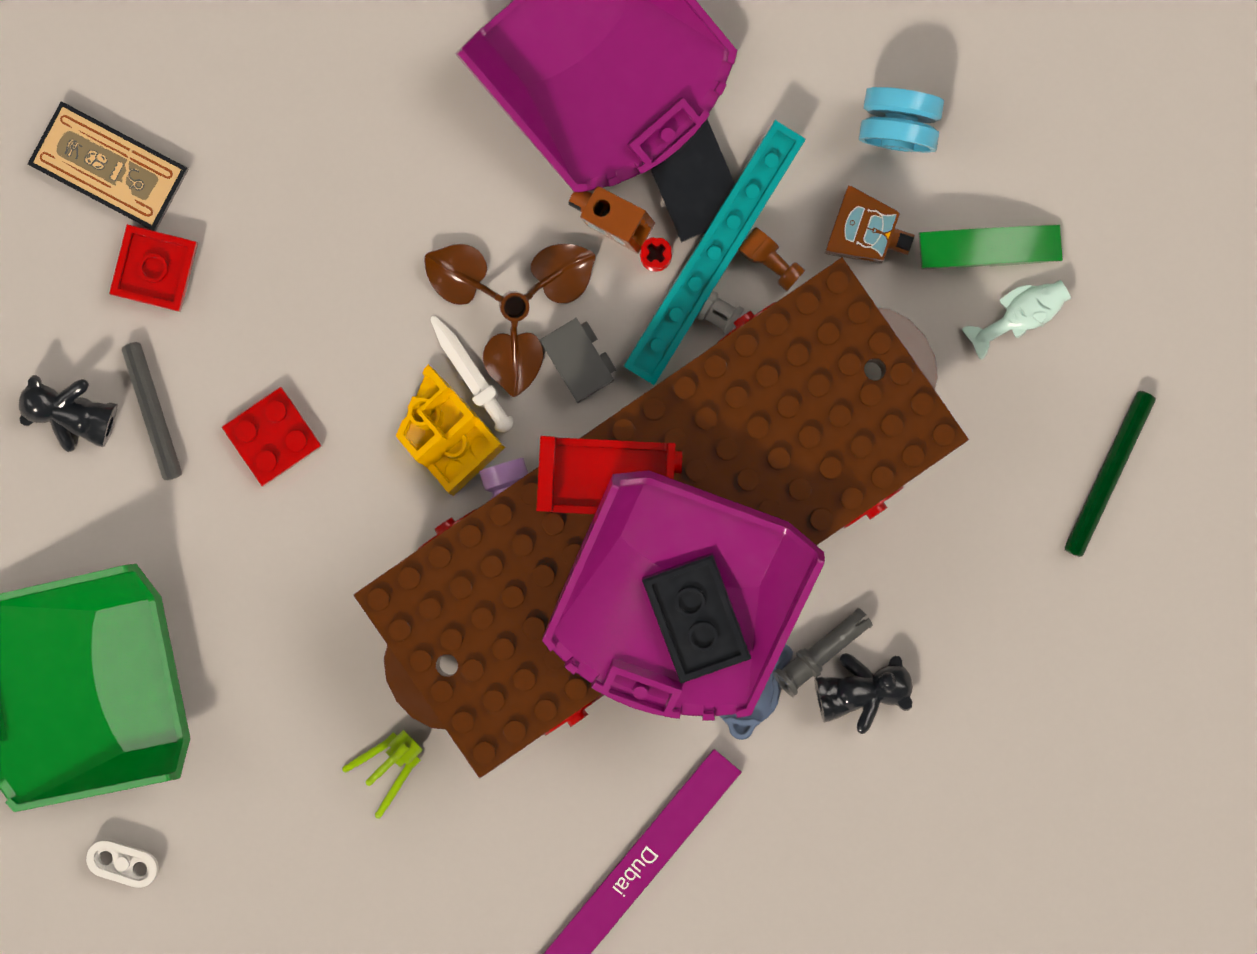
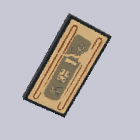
M62 101L58 105L28 162L29 166L152 231H156L189 170L180 163Z

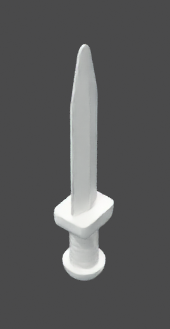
M432 316L431 322L439 343L475 396L472 398L473 402L477 406L486 409L496 424L494 426L496 431L501 433L508 432L513 426L512 416L508 417L497 402L498 392L493 385H488L456 335L436 316Z

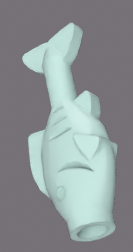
M1061 280L1053 284L1021 286L1000 299L1001 305L1006 309L1003 318L984 329L966 326L963 327L962 331L973 344L979 359L982 360L988 353L990 341L1009 330L1013 331L1015 338H1019L1027 330L1035 329L1039 326L1043 327L1045 323L1058 313L1064 302L1071 299V296Z

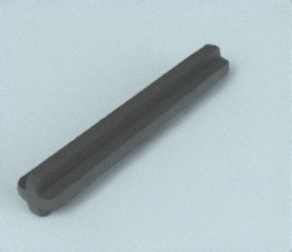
M138 342L127 344L121 350L162 478L164 480L178 478L182 475V471L142 346Z

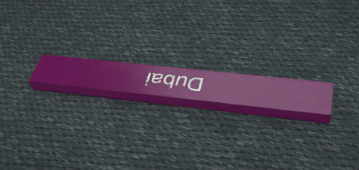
M713 749L543 954H591L742 771Z

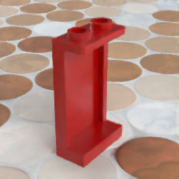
M540 436L536 511L595 514L613 474L649 470L674 480V473H682L683 451H675L676 443L670 442L657 443Z

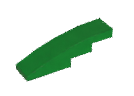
M1060 225L919 232L921 270L1063 261Z

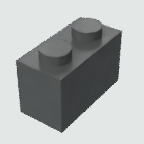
M576 317L540 339V342L576 402L579 403L612 383L614 378L611 373L616 371V368L606 352L601 355L598 354L592 344L598 339L588 322L580 324Z

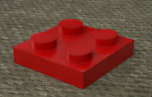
M127 224L109 294L181 312L198 242Z
M279 387L222 426V429L262 487L322 447L282 387Z

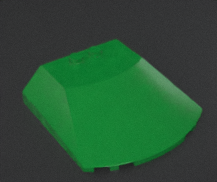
M136 563L0 593V790L8 799L5 803L11 810L19 812L180 779L191 738L162 596Z

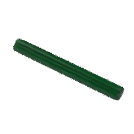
M1145 391L1136 393L1065 545V551L1077 557L1084 555L1156 401L1153 395Z

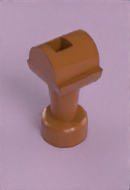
M755 227L738 251L749 261L762 263L779 275L778 285L787 292L805 272V269L796 262L789 266L776 252L779 249L777 243L759 228Z

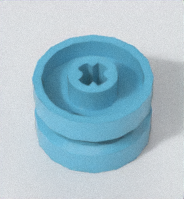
M888 87L867 88L863 108L868 113L878 117H869L861 121L858 140L869 145L895 151L936 152L939 131L924 123H935L941 120L944 100L931 94Z

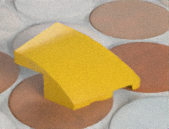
M428 364L422 372L424 378L416 396H412L408 405L407 416L402 420L396 437L418 463L428 468L450 495L454 496L506 447L456 391Z

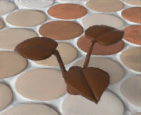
M453 244L428 252L425 255L424 262L426 274L432 287L446 301L457 305L468 304L473 300L477 288L499 302L500 312L507 320L511 321V335L500 333L493 336L484 348L483 362L491 378L503 387L510 396L516 397L531 385L543 361V348L537 336L529 332L517 335L518 321L523 320L529 313L530 306L528 301L542 287L546 297L553 302L569 303L578 299L589 284L596 256L589 249L574 244L548 246L539 251L531 262V272L539 282L524 295L518 291H509L503 296L480 283L486 276L487 264L483 255L470 245Z

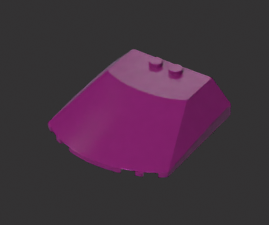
M512 0L484 24L455 54L572 191L583 192L595 190L597 186L601 188L611 187L639 174H643L680 149L706 121L719 96L722 95L727 85L726 81L732 65L735 63L738 50L696 0Z
M649 470L613 474L557 601L542 641L550 652L553 650L565 662V668L573 675L575 672L591 683V688L634 709L680 719V715L702 716V721H715V716L737 714V718L750 716L824 566L825 554L823 550L788 521ZM713 552L751 654V659L680 683L642 582V577Z

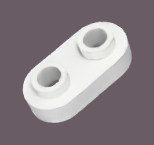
M101 840L93 844L86 856L88 868L95 875L135 888L148 886L156 879L159 872L158 862L151 853L112 840ZM103 851H108L112 854L113 860L110 864H104L101 861V853ZM137 862H143L146 865L147 872L145 875L136 873L135 865Z

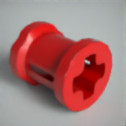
M654 237L645 240L641 246L640 260L646 269L659 272L668 267L672 259V249L668 241L663 238ZM652 246L657 250L662 247L664 249L662 253L664 261L659 262L655 259L650 262L648 260L650 256L648 248Z

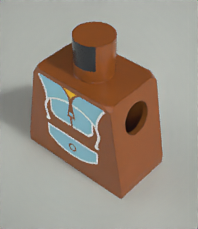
M848 185L825 254L882 263L888 249L908 255L915 235L895 228L900 215L897 210Z
M599 186L595 188L593 194L589 191L573 192L568 202L569 206L582 212L580 218L587 226L639 254L642 244L648 238L655 225L654 220L646 210ZM610 209L609 213L602 217V214Z

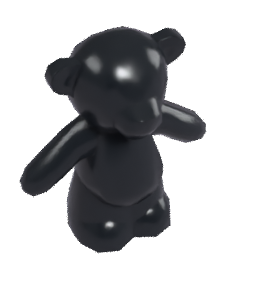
M32 375L28 380V385L19 397V410L21 414L19 419L20 423L24 426H29L33 422H50L61 447L66 452H72L75 449V441L71 433L81 436L97 446L105 447L113 429L118 404L110 402L107 404L92 403L87 398L79 397L89 387V383L85 379L77 380L58 395L54 389L42 384L40 377Z
M845 653L840 657L841 664L854 676L845 678H814L817 700L824 723L838 719L863 707L857 723V732L865 734L872 725L880 703L897 705L903 711H908L912 708L913 702L910 698L913 690L912 679L909 672L903 667L900 656H893L888 666L883 667L873 675L854 656Z

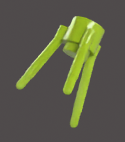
M404 730L398 735L393 732L383 742L342 767V771L347 773L390 747L385 752L389 758L365 782L367 786H371L394 763L400 768L406 763L375 813L377 819L383 816L412 769L421 761L417 756L423 749Z

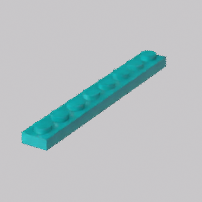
M773 121L623 367L655 385L806 140L804 137L780 122Z

